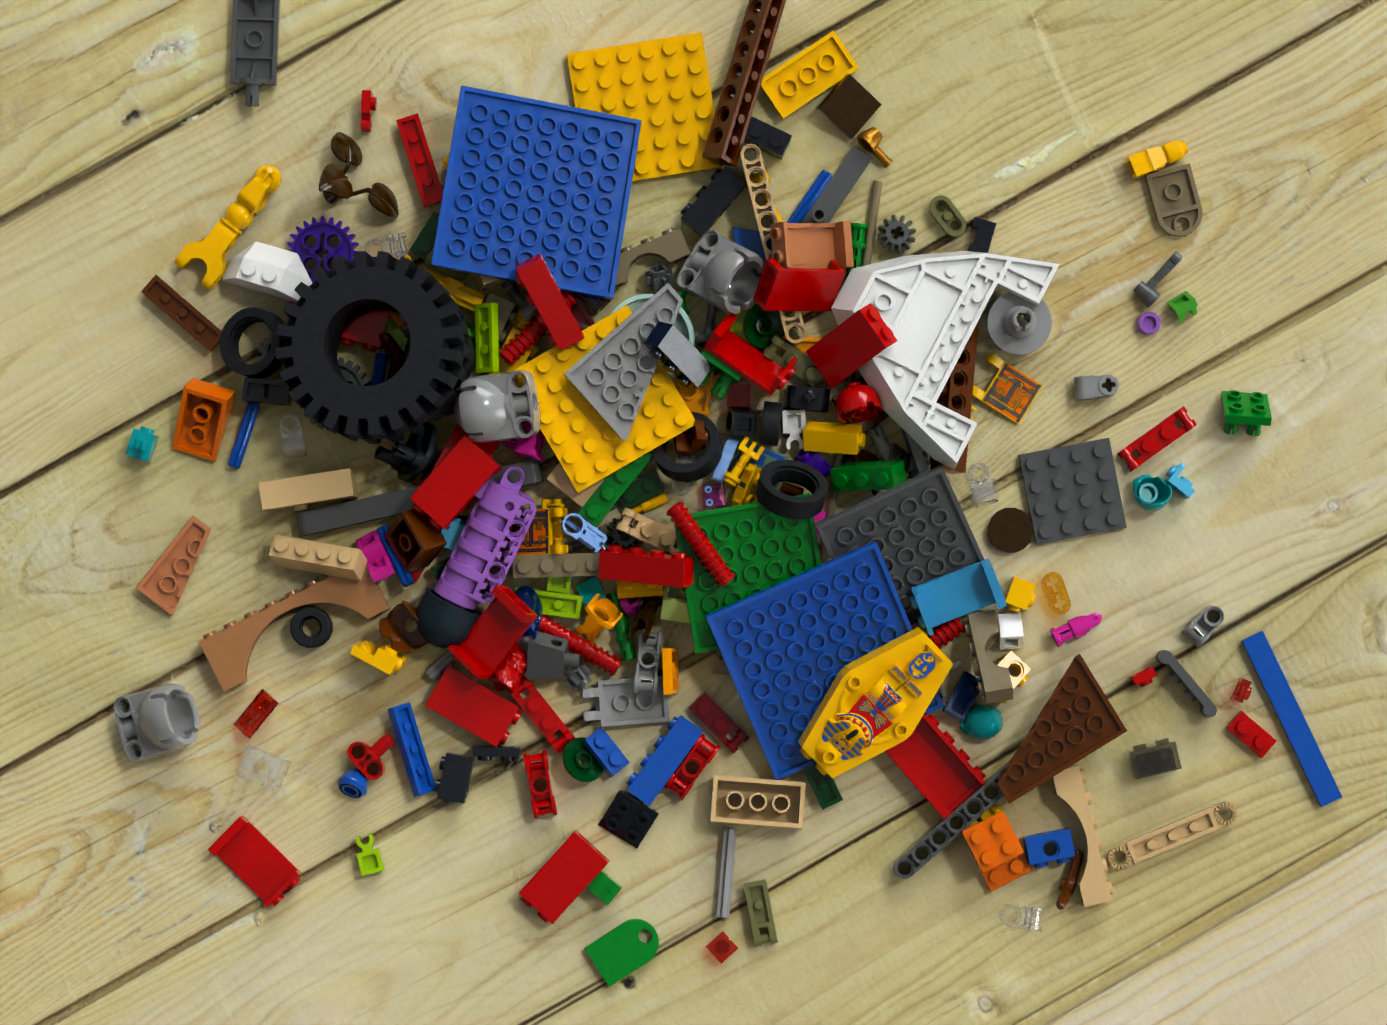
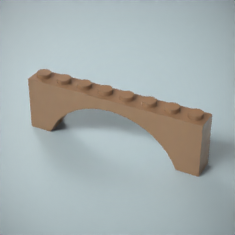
M367 564L361 581L327 575L328 578L320 582L317 578L305 584L306 589L300 592L298 589H295L285 594L286 599L280 602L275 599L264 605L266 609L260 612L253 610L245 614V620L239 623L233 620L224 625L225 630L216 633L214 630L203 636L204 640L199 643L223 692H227L247 682L249 660L258 639L275 620L291 610L309 604L332 603L353 609L367 619H372L389 610L390 607L378 583H374L370 576Z

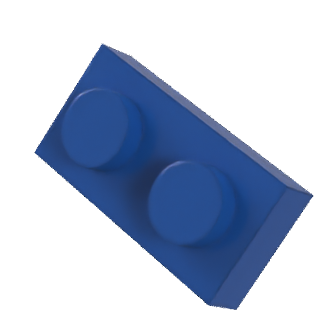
M602 727L583 741V744L610 778L630 763Z

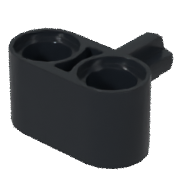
M787 385L785 408L828 413L830 389Z

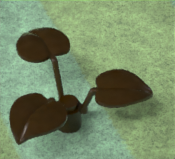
M337 132L331 139V150L338 160L346 162V166L342 170L340 166L331 163L323 169L319 181V191L323 192L326 201L330 204H336L341 199H349L352 196L369 193L368 200L376 210L389 217L398 218L399 211L396 197L386 185L374 183L372 189L368 187L353 192L352 184L345 174L351 167V164L356 167L361 165L362 152L358 144L351 137L342 132Z

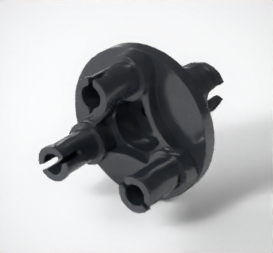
M426 421L423 423L426 430L422 433L415 435L410 432L411 435L405 445L396 441L394 445L397 448L393 446L391 450L382 445L378 446L374 453V458L390 465L392 469L397 471L398 478L406 483L414 481L422 471H432L442 451L438 450L435 444L437 438L436 426Z

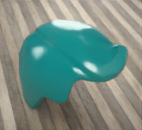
M1141 475L1133 481L1134 497L1137 503L1147 511L1156 512L1162 509L1171 498V486L1158 476Z
M977 705L968 712L964 722H961L959 727L963 729V733L966 736L986 740L994 737L1001 731L1003 717L1000 710L994 706Z

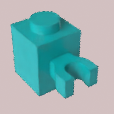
M141 426L140 430L133 428L125 455L151 463L159 436L153 435L154 430Z

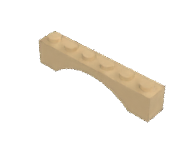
M1073 765L1052 777L1051 781L1054 793L1073 810L1083 831L1085 860L1077 881L1081 904L1087 907L1111 901L1110 895L1114 894L1111 881L1106 880L1105 872H1108L1105 858L1101 859L1099 852L1103 847L1100 836L1096 837L1094 828L1097 827L1094 813L1090 814L1088 807L1092 802L1089 791L1085 792L1083 783L1086 782L1083 769H1079L1078 765Z

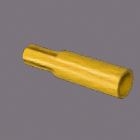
M664 493L631 508V510L639 514L645 513L668 503V499Z

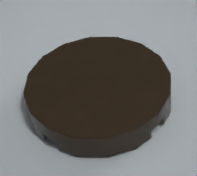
M1004 508L997 511L990 519L987 527L991 544L1005 553H1016L1023 550L1031 542L1033 536V524L1030 517L1024 511L1017 508Z

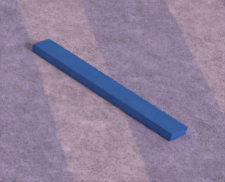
M1260 631L1241 640L1320 807L1342 798L1264 632Z

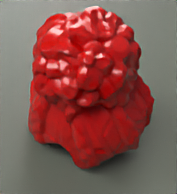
M515 644L490 678L487 679L494 683L495 690L498 692L503 691L507 687L509 692H515L520 685L521 676L527 671V654L521 649L520 645Z

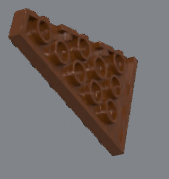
M1080 654L1076 655L996 783L1009 804L1127 732L1124 724Z

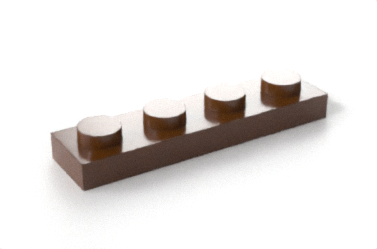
M155 275L141 291L210 352L219 344L222 331L158 275Z

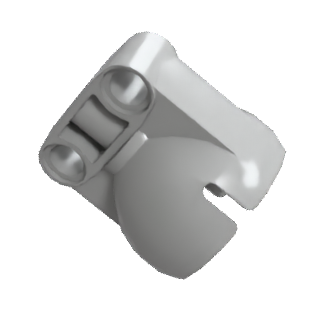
M709 230L701 237L687 258L677 277V283L691 296H696L727 313L737 314L740 313V310L748 309L755 302L753 297L765 264L758 254L721 236L715 230Z
M167 683L126 696H120L115 700L114 712L123 748L129 760L140 761L186 748L196 741L197 735L195 733L200 728L199 712L190 693L184 692L185 688L182 685Z

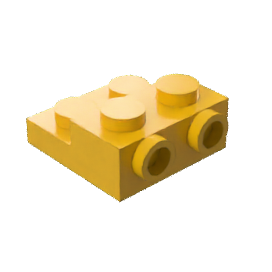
M368 640L364 642L359 641L353 645L350 654L389 675L402 669L408 658L404 656V653L393 650L391 648L392 643H389V645L383 644L376 649L377 645Z

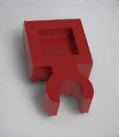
M362 90V132H371L372 112L377 109V97H373L371 90Z

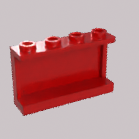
M924 713L913 733L905 741L885 752L942 818L946 819L956 807L986 783L983 780L986 775L978 766L973 768L969 764L968 760L971 758L962 748L959 751L953 745L955 740L947 731L941 732L937 727L940 725L939 721L932 714L927 716Z

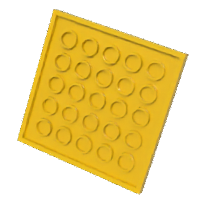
M702 32L567 54L576 108L642 120L632 182L723 168V165H716L702 157L715 115Z
M628 305L582 331L584 339L561 351L558 346H555L513 370H527L533 375L540 410V430L577 493L582 492L694 426L695 419L669 374L663 368L660 360L629 436L624 442L564 376L568 369L633 314ZM518 375L517 384L523 387L525 380L523 376Z

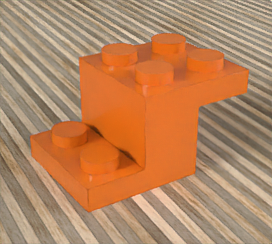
M1003 810L962 830L971 849L970 852L991 892L1032 871L1023 854L1024 850Z

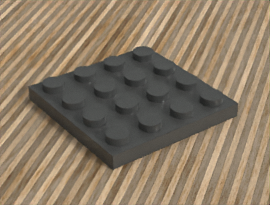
M1109 438L1018 455L1036 545L1127 527Z

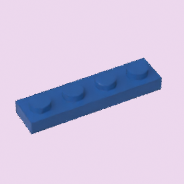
M410 702L387 709L414 797L434 791V779Z

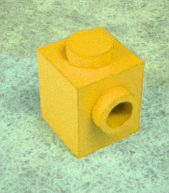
M1015 576L1012 577L1005 595V601L1008 604L1007 609L1020 613L1021 609L1027 610L1028 607H1032L1036 598V594H1033L1036 584Z

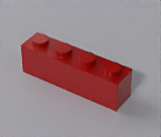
M539 253L516 266L517 273L514 276L520 287L523 285L526 287L528 293L525 296L531 307L535 305L539 313L536 316L541 326L546 325L550 331L547 336L552 346L557 345L561 351L584 339V333L542 255Z
M609 545L608 549L600 551L599 579L680 588L693 585L694 557L686 556L685 552H672V555L664 554V550L657 549L643 552V548L639 547L623 550L620 545Z

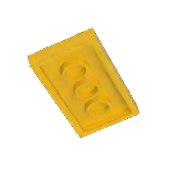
M833 30L764 76L760 87L784 120L838 84L846 74L851 75L859 70V67Z

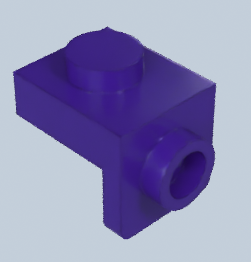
M804 448L798 452L797 457L794 459V461L814 467L824 477L832 469L819 452L804 451Z

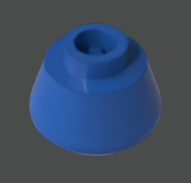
M353 769L344 773L338 779L337 784L339 790L346 796L360 798L367 793L368 779L359 769Z

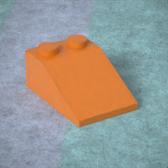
M192 378L183 389L172 449L215 462L231 415L236 391Z

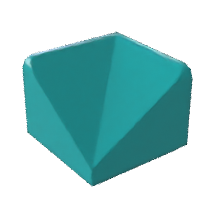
M596 576L576 586L579 594L584 596L583 603L585 607L597 593L600 594L598 599L606 597Z

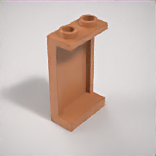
M850 221L837 223L779 222L770 224L772 259H775L783 268L827 269L830 260H835L843 269L854 267Z

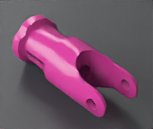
M1097 612L1088 616H1077L1068 620L1067 624L1056 629L1050 628L1057 647H1060L1062 643L1072 638L1078 639L1085 636L1091 628L1100 624L1102 616Z

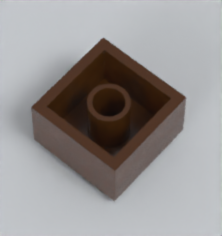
M415 508L402 512L384 535L406 573L428 567L447 544L443 534L429 522L431 517L426 512L422 515Z

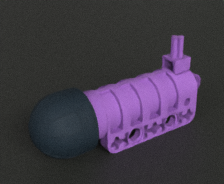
M513 465L506 468L500 481L490 478L475 495L478 499L435 588H427L417 610V627L421 636L433 646L448 648L449 645H459L465 641L473 625L481 615L476 610L478 603L486 604L495 599L491 591L496 585H502L536 514V506L531 496L519 491L525 477L522 469L518 466ZM511 470H517L520 473L521 477L516 483H512L507 479V475ZM528 503L529 508H524L522 511L520 506H525ZM513 524L520 525L519 530L514 532L510 531L509 528ZM508 543L509 550L504 549L502 553L500 547L505 548ZM494 565L500 566V570L497 572L489 571ZM488 584L489 591L485 590L484 592H480V590L485 589Z

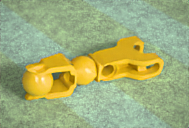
M265 164L260 166L255 171L253 179L238 193L236 198L238 201L232 202L228 206L225 218L222 217L203 241H194L186 244L177 256L175 265L178 268L184 269L196 259H202L207 265V272L202 279V285L206 290L213 289L223 278L227 268L225 257L243 233L242 229L251 225L254 213L260 212L271 193L280 187L282 182L280 171L273 165Z

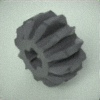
M892 215V223L885 218L883 222L886 227H878V230L885 234H880L877 238L878 240H886L881 244L882 248H885L888 244L891 245L889 253H892L894 247H897L898 254H901L902 245L905 249L909 250L911 247L908 242L914 243L916 240L914 237L909 236L916 233V229H908L913 222L910 220L904 224L905 216L903 215L899 221H897L896 215ZM896 229H899L903 237L899 236L898 239H894V234L891 235V231L895 232Z

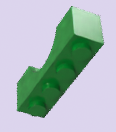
M647 453L607 476L578 514L597 528L654 456L651 453Z

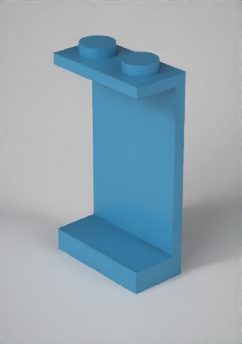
M989 558L911 588L914 595L910 597L914 610L919 609L921 616L917 617L922 630L927 629L929 636L934 634L932 631L933 627L995 603L998 609L1007 606Z

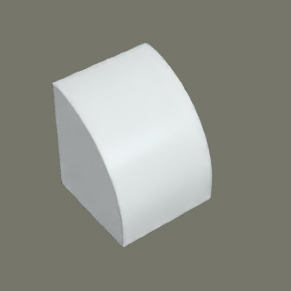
M1021 613L998 614L1000 650L1023 648L1024 635Z

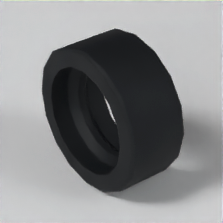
M764 402L760 444L778 446L782 403Z

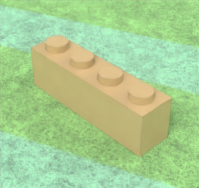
M281 535L274 536L269 552V557L279 567L358 581L362 580L368 561L360 549Z

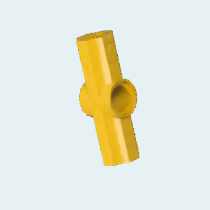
M426 269L447 289L451 298L459 306L475 312V304L485 302L486 295L466 287L465 284L448 276L444 277Z

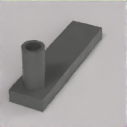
M853 146L802 223H829L872 158Z

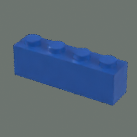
M682 715L679 718L674 716L667 726L670 729L665 737L661 735L653 745L657 748L652 756L647 754L640 763L643 767L639 774L634 772L627 781L629 785L627 791L648 806L651 805L703 733V730Z

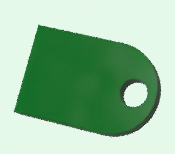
M630 919L587 945L585 950L610 987L649 962L657 952L659 939L655 928L649 922L642 919ZM647 929L652 933V939L649 942H642L639 939V932L641 930Z

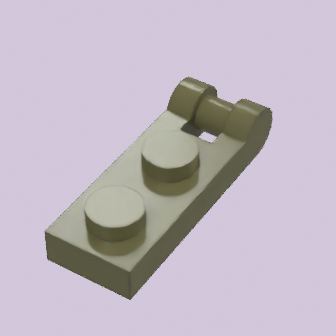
M775 334L771 339V345L769 348L766 347L762 354L784 368L795 357L798 360L793 366L796 369L794 375L811 386L816 387L823 376L808 354ZM780 347L785 349L782 355L776 353Z
M766 879L743 883L755 947L762 946V943L771 942V944L778 943ZM768 927L769 933L760 934L759 928Z

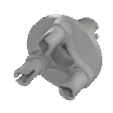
M1011 292L1002 295L993 303L987 317L988 333L995 347L998 350H1003L1013 355H1025L1039 349L1048 339L1052 327L1051 314L1043 300L1037 306ZM1018 315L1024 316L1023 320L1027 321L1024 327L1019 326L1020 324L1017 322Z

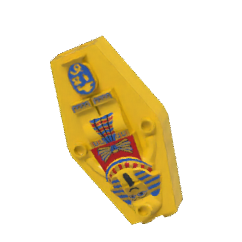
M917 627L845 665L837 674L798 740L802 747L799 751L808 760L813 758L818 763L815 767L824 776L828 773L833 779L905 741L915 730L953 666L952 661Z

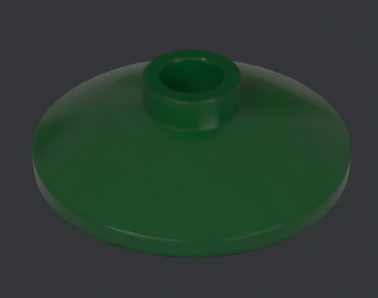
M756 304L747 312L743 329L745 337L751 345L761 349L769 348L772 343L771 339L775 334L782 337L783 327L779 311H764Z
M575 738L564 749V766L574 779L580 782H592L601 776L604 769L583 744L586 738Z

